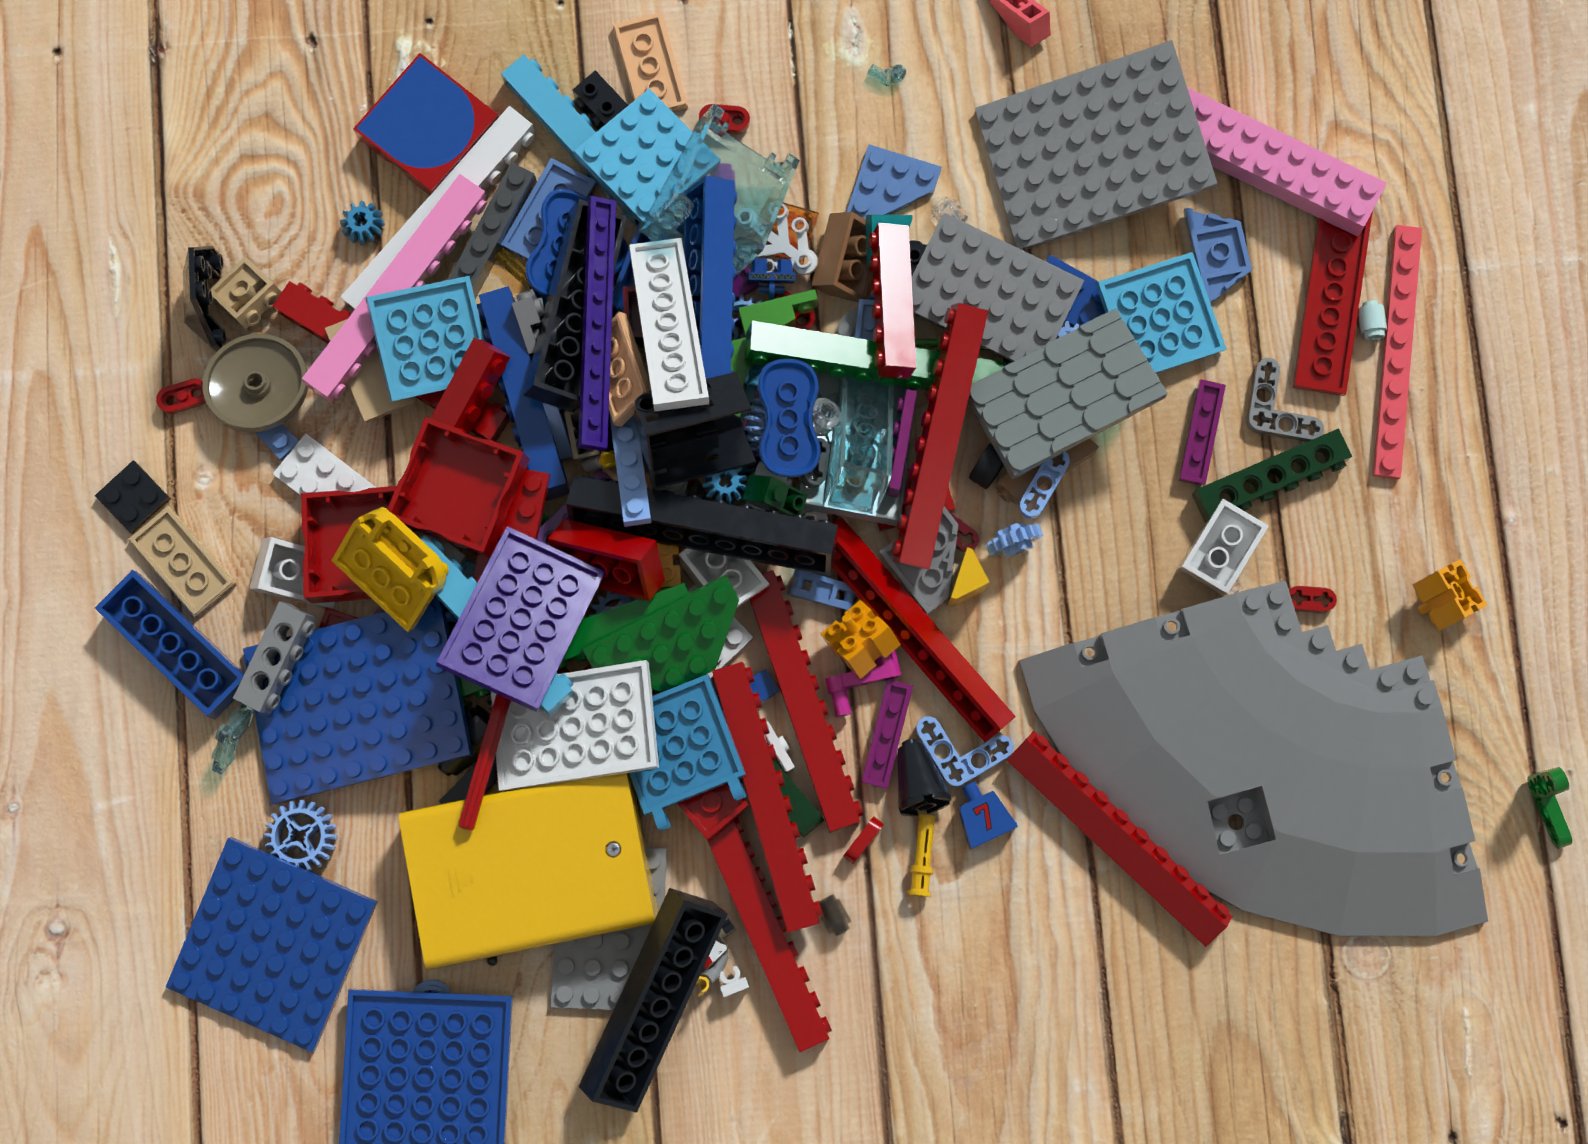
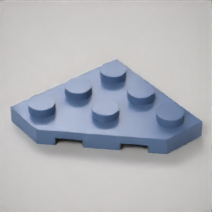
M869 144L846 212H853L865 220L866 215L893 214L911 205L912 202L933 194L942 167Z

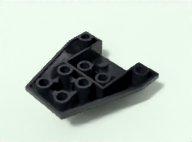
M214 246L189 247L183 269L184 323L217 352L222 347V344H226V333L209 314V305H212V292L208 289V279L220 278V269L224 267L223 256L219 254Z

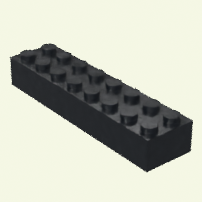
M582 199L575 203L568 214L523 396L571 413L580 406L588 202ZM616 213L614 272L628 218Z
M669 888L578 1086L592 1102L638 1112L728 916V913L713 901Z

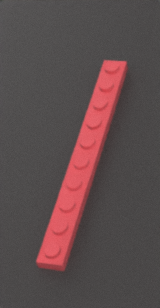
M1396 225L1394 227L1386 314L1387 330L1384 337L1372 475L1374 477L1401 478L1422 228L1403 225Z

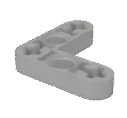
M1272 358L1262 359L1254 370L1247 414L1248 428L1255 433L1304 442L1320 437L1324 432V425L1318 418L1274 410L1280 366ZM1269 365V370L1273 371V373L1268 376L1267 383H1258V381L1262 382L1265 378V371L1261 369ZM1260 389L1267 390L1270 394V400L1261 402L1257 398V391ZM1258 414L1262 415V420L1270 421L1272 416L1275 417L1272 429L1269 428L1271 423L1265 422L1261 426H1257V421L1253 420V418H1256ZM1286 418L1291 421L1292 429L1288 432L1282 431L1278 426L1280 419ZM1298 421H1301L1299 427L1306 428L1310 424H1313V429L1317 430V432H1314L1312 436L1309 435V431L1306 429H1300L1298 431V434L1295 433L1298 427Z

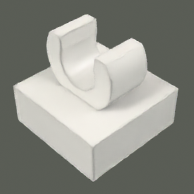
M737 966L733 967L735 971L733 979H727L723 971L720 973L721 981L726 984L720 987L723 997L750 987L746 977L739 979L740 970Z

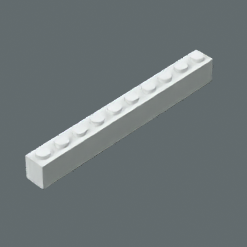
M508 106L340 296L343 302L353 311L356 309L459 174L484 191L490 184L494 185L497 183L504 168L507 165L509 166L511 162L514 163L519 151L523 147H528L534 140L535 130L533 124L511 106Z

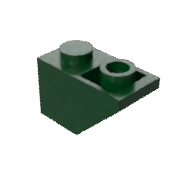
M750 475L742 500L763 510H775L782 515L802 516L808 494L772 476Z

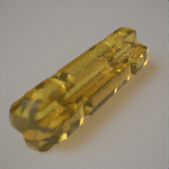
M501 249L496 254L497 261L502 266L505 265V269L519 282H522V285L527 290H531L532 287L526 276V268L515 257L512 258V254L507 249Z

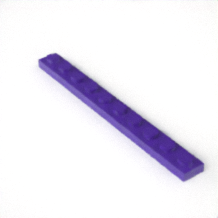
M591 196L588 199L578 448L605 451L608 443L616 201Z

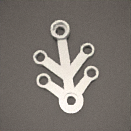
M777 203L772 208V214L777 220L778 235L760 223L757 215L751 209L744 208L737 213V225L742 230H753L771 243L770 245L754 247L751 244L743 246L741 255L746 261L751 262L754 258L785 253L791 258L792 267L799 274L808 275L817 268L818 258L813 251L809 250L807 231L809 225L802 217L795 218L792 222V229L797 233L798 250L790 245L787 221L789 210L783 203ZM779 208H784L782 215H777ZM748 214L749 219L746 222H742V216ZM803 222L804 227L801 230H797V224ZM753 249V254L750 257H746V251ZM807 257L808 263L801 265V259ZM767 259V264H773L772 270L767 272H777V262Z

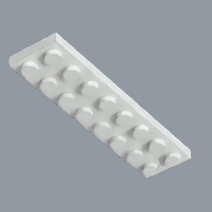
M682 238L630 244V255L654 412L709 404V396Z
M307 434L301 438L273 472V475L300 496L301 493L337 490L356 492L368 488H376ZM415 531V534L420 539L425 536V534ZM426 535L431 541L434 539L433 537ZM436 539L444 547L445 551L443 554L449 560L453 557L462 565L467 559L463 553L450 543Z

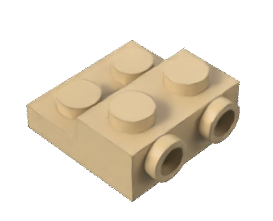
M246 256L210 289L212 297L245 329L258 324L261 320V314L268 308H273V304L281 294L279 288Z

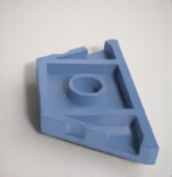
M1185 208L1183 212L1193 255L1210 303H1212L1252 271L1241 221L1231 218L1223 219L1219 215L1211 213L1206 215L1195 212L1192 208Z

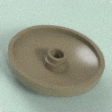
M249 334L228 342L213 355L204 372L203 394L211 412L226 426L243 432L266 431L285 423L300 409L308 392V387L305 386L302 377L308 370L298 350L286 340L270 334Z

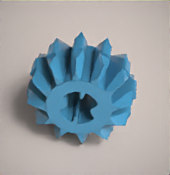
M362 200L359 203V207L350 203L352 210H343L342 214L345 219L340 220L341 226L345 227L342 230L344 236H350L349 240L352 243L359 240L363 246L366 243V239H369L371 243H375L373 236H382L383 233L379 228L385 226L384 220L380 219L383 216L381 210H375L376 207L373 203L366 206ZM364 220L367 221V223L364 226L362 223L361 226L358 225L360 221H362L363 223Z
M740 467L735 470L732 469L704 476L703 478L708 480V482L702 484V489H711L706 497L711 498L714 494L717 496L715 500H722V497H724V501L729 505L732 500L731 496L738 501L741 498L739 492H745L746 486L741 484V482L746 481L747 476H738L743 468ZM720 477L722 479L727 477L730 480L728 488H726V485L724 487L719 485Z

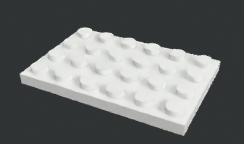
M643 660L564 673L574 684L571 687L574 695L550 717L541 707L535 712L511 701L496 752L499 791L504 792L526 787L659 768L649 662ZM491 692L492 706L496 693Z

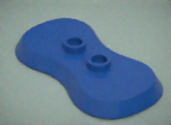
M556 189L550 192L544 199L541 207V239L526 263V276L529 284L537 292L547 297L569 211L579 199L587 202L589 199L581 193L568 189Z
M779 359L768 363L762 369L758 378V391L766 412V427L760 442V457L768 471L782 477H799L812 472L819 462L821 453L820 443L812 422L813 407L819 390L818 379L811 366L795 359Z

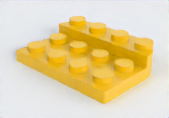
M384 507L357 518L331 560L407 632L416 627L435 594L444 588L446 576L449 573L447 564L442 562L430 547Z

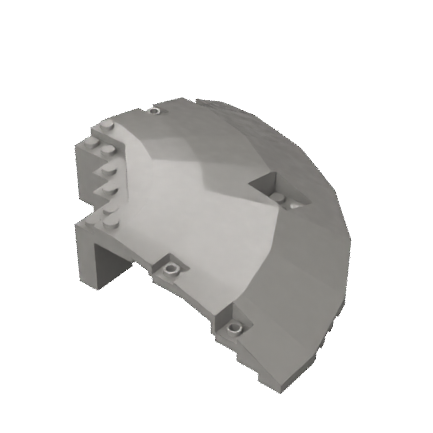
M1285 580L1183 608L1177 612L1101 633L1094 638L1076 643L1073 642L1019 660L1033 712L1044 726L1047 735L1053 741L1058 751L1068 759L1069 764L1077 772L1085 774L1089 779V783L1097 790L1104 792L1109 801L1117 809L1123 810L1136 827L1146 831L1149 839L1157 846L1164 848L1169 857L1177 865L1183 866L1197 884H1202L1210 893L1235 908L1335 936H1438L1488 922L1480 868H1477L1470 842L1475 841V836L1463 787H1461L1453 762L1456 760L1435 682L1434 680L1430 681L1422 655L1370 670L1362 644L1336 651L1328 625L1302 632ZM1167 623H1174L1176 630L1173 632L1169 631ZM1086 648L1094 650L1093 657L1086 656ZM1442 773L1448 775L1449 780L1447 783L1441 781L1440 776ZM1233 814L1240 816L1242 819V827L1239 830H1233L1228 824V819ZM1458 854L1464 855V863L1460 864L1457 861Z

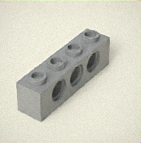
M279 601L233 699L258 712L271 714L280 702V694L284 686L289 683L292 677L291 671L295 662L303 654V646L307 637L311 636L315 629L317 617L292 604ZM289 629H291L292 636L287 641L286 633ZM277 653H279V654H280V661H279V663L276 665V664H275V656H276ZM267 677L269 683L267 688L264 689L263 681Z

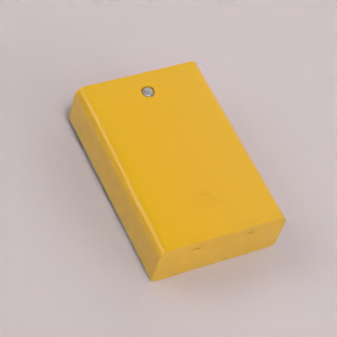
M629 773L526 787L485 795L474 830H465L458 825L465 800L399 813V824L422 955L427 970L651 925L658 914L636 792Z

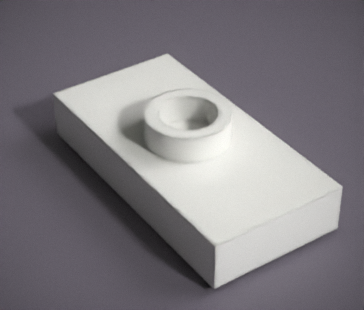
M767 721L770 731L769 734H766L768 745H774L777 761L787 774L795 769L794 764L786 753L790 748L783 736H776Z

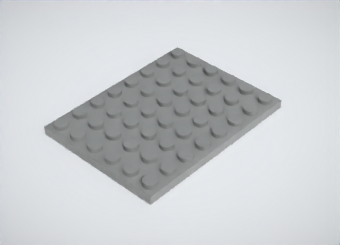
M1172 40L975 108L1016 247L1023 251L1218 186Z

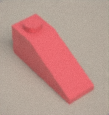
M989 0L1015 36L1030 47L1051 36L1050 11L1035 0Z

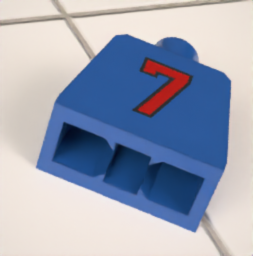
M976 781L961 788L968 803L958 807V812L970 850L1018 827L994 791L982 796Z

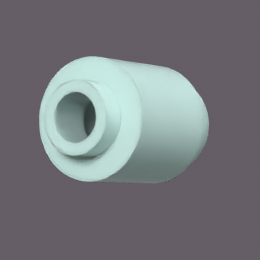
M1376 300L1362 303V307L1358 310L1360 333L1364 335V340L1384 338L1385 331L1387 330L1384 305L1378 304Z

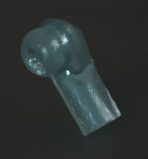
M872 64L867 75L885 86H890L901 82L905 78L906 68L901 64H897L883 70Z

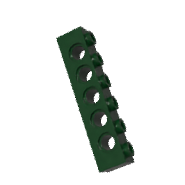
M1338 428L1200 487L1192 493V496L1204 522H1207L1221 502L1220 493H1227L1231 497V504L1245 511L1251 508V503L1260 499L1261 503L1276 497L1275 492L1284 489L1286 493L1300 486L1298 482L1307 479L1310 483L1323 477L1322 472L1331 469L1332 472L1343 469L1347 466L1346 462L1352 457V454ZM1315 452H1320L1325 456V463H1320L1315 459ZM1296 462L1300 464L1302 473L1294 472L1291 468V463ZM1267 473H1275L1278 477V483H1271L1267 478ZM1246 482L1251 483L1255 488V493H1247L1244 490L1243 484Z

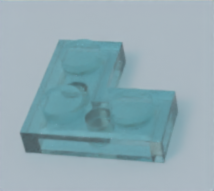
M243 704L238 710L235 709L231 713L226 725L219 727L215 736L218 742L211 756L214 759L212 771L222 775L235 759L238 740L252 722L254 709Z

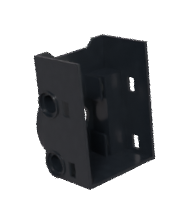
M737 372L706 379L709 404L654 412L651 390L636 398L634 422L640 436L643 462L653 489L756 463L742 428L741 417L735 415L752 410ZM718 455L719 459L706 462L705 458ZM664 468L667 470L665 473L654 475L656 470Z

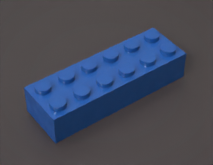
M132 569L95 607L110 624L207 717L216 720L235 700L233 697L245 673L140 573Z

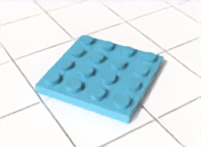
M650 88L576 148L573 154L644 228L683 196L688 188L720 164V159Z
M1193 252L1099 281L1095 284L1105 313L1115 308L1118 310L1122 320H1124L1155 373L1227 350Z
M470 276L365 298L390 402L445 390L473 338L485 341Z

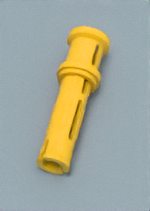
M919 814L915 861L909 871L912 873L911 887L907 891V895L931 897V892H929L930 875H933L934 870H932L933 867H930L936 816Z

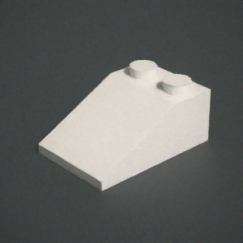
M1222 499L1178 569L1219 594L1227 595L1269 526Z
M273 537L263 538L249 589L280 598L312 604L304 598L303 594L305 546ZM335 602L313 603L312 605L333 609Z
M685 549L679 553L681 568L698 588L727 574L739 597L737 608L769 586L768 581L750 560L692 549Z

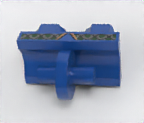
M754 258L751 272L748 273V283H769V286L759 285L758 293H768V300H773L774 294H784L785 286H775V284H795L796 273H793L791 259H777V272H767V259Z

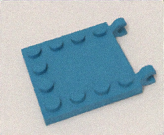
M706 674L652 696L659 768L631 772L629 774L644 815L653 814L658 830L663 831L671 827L669 818L664 810L665 808L727 783L734 800L738 801L747 797L740 782V778L747 775L709 675Z

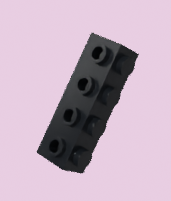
M596 70L572 89L575 98L573 100L574 104L581 112L586 111L591 116L590 121L598 130L628 106Z

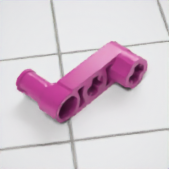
M896 650L886 658L882 655L874 661L877 666L861 679L854 672L825 678L828 694L832 695L836 717L852 714L847 694L849 688L887 681L888 679L891 680L902 676Z

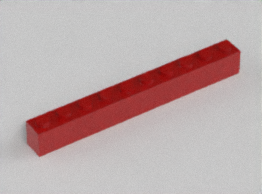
M289 281L272 307L281 316L329 344L330 340L325 328L348 319L351 313L343 308L341 311L333 308L334 303L322 295L319 298L311 294L312 290L303 283L299 282L296 285ZM445 390L414 397L436 409ZM495 401L493 404L486 402L471 432L482 439L496 442L510 421L506 408Z
M956 303L951 305V308H948L944 318V323L947 324L945 334L941 335L938 345L941 353L939 359L934 363L932 372L935 375V379L927 392L929 405L921 418L923 431L915 444V452H917L916 462L912 463L909 471V478H912L910 488L906 489L903 497V504H906L904 514L900 515L897 523V529L900 530L898 540L894 541L891 549V555L894 556L893 562L920 569H930L988 310Z
M843 518L835 521L833 524L838 525L837 547L832 568L858 598L873 611L875 616L880 617L890 627L901 644L900 646L985 743L989 741L1016 716Z
M774 570L762 573L769 586L749 600L829 833L860 823L859 817L863 816L859 800L853 801L850 791L855 789L850 775H844L842 766L846 765L842 751L841 749L837 751L835 749L833 741L837 740L833 725L827 726L824 716L828 715V710L824 699L818 700L816 690L820 688L815 674H809L807 665H810L811 661L806 649L801 650L798 641L802 640L799 626L798 624L793 626L790 616L794 615L789 600L784 601L781 591L785 590L781 575L776 576Z
M744 662L713 670L712 673L726 722L747 775L743 777L787 932L819 924V918L823 917L820 902H814L811 891L816 889L812 875L806 876L803 866L808 864L804 848L799 849L796 839L800 838L796 822L791 823L788 813L793 810L789 796L783 797L781 786H784L785 782L781 770H775L773 760H777L774 745H768L766 734H769L770 731L766 718L761 719L758 709L762 708L759 694L752 691L750 683L755 682L751 667H745Z
M1033 731L1008 757L1006 761L1205 947L1227 928L1233 917L1228 908L1214 900L1209 895L1206 887L1202 884H1197L1183 866L1177 865L1169 857L1164 848L1153 843L1146 831L1136 827L1123 810L1117 809L1109 801L1104 792L1092 786L1085 774L1077 772L1063 754L1057 753L1049 745L1048 740L1044 736Z
M736 817L709 840L708 844L798 1050L802 1052L829 1040L830 1038L827 1033L832 1032L826 1016L822 1018L819 1016L816 1008L820 1007L821 1004L815 991L811 993L808 991L805 983L810 981L804 966L798 968L794 958L799 956L793 941L787 943L783 934L787 931L782 916L776 918L772 908L777 906L771 891L765 893L761 883L765 882L766 879L760 866L754 868L751 858L755 854L749 841L743 843L740 833L744 832L739 818Z

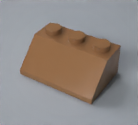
M853 212L830 213L811 286L827 295L854 302H859V299L869 300L873 271H870L869 267H867L866 220Z

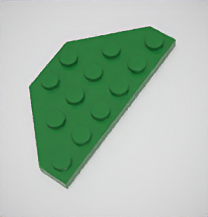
M726 574L583 645L582 650L593 669L647 660L650 669L651 689L661 692L667 691L716 669L739 602V597Z

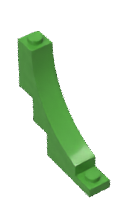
M815 289L739 308V316L745 338L731 341V344L734 346L731 370L737 372L744 391L755 366L752 362L744 361L746 332L751 322L757 321L795 327V312L805 314L818 307Z

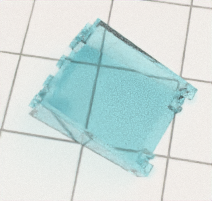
M713 104L700 118L639 231L653 241L682 238L683 244L684 220L692 213L694 208L692 201L684 196L685 191L705 175L734 180L735 190L737 191V201L734 205V216L737 218L734 230L736 251L733 256L736 277L764 250L800 160L789 153L783 162L774 161L776 154L773 152L767 158H764L726 133L729 124L724 122L720 125L719 123L725 110Z

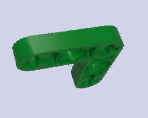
M1560 767L1529 775L1527 781L1553 845L1557 849L1571 845L1573 841L1555 796L1569 790V781L1565 772Z

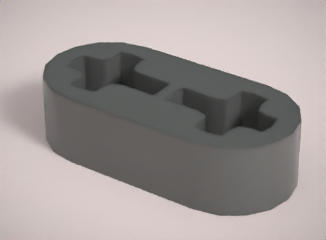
M818 437L821 449L820 459L814 469V475L818 476V478L812 480V475L810 474L800 476L801 482L808 488L818 487L825 481L827 476L830 446L821 437Z

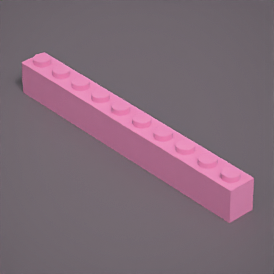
M458 175L302 377L305 386L330 403L334 398L338 399L341 397L346 389L345 384L349 378H355L362 368V361L366 356L370 358L377 349L365 298L425 285L424 281L429 274L433 276L441 265L439 261L445 254L449 255L456 246L455 240L460 234L464 235L469 230L472 224L470 221L475 214L480 215L485 209L487 199L483 189L463 175Z

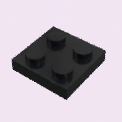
M135 460L129 463L94 495L131 534L171 499Z

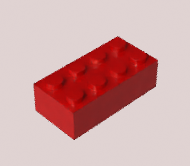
M563 519L548 538L549 546L605 571L598 589L650 601L665 582L656 540L568 519Z

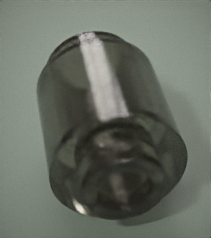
M832 894L819 901L823 912V917H820V920L828 934L834 933L837 937L850 929L848 924L852 920L840 899H836L835 895Z

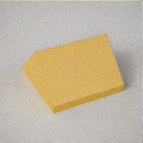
M967 547L948 606L953 607L984 592L990 583L971 548Z

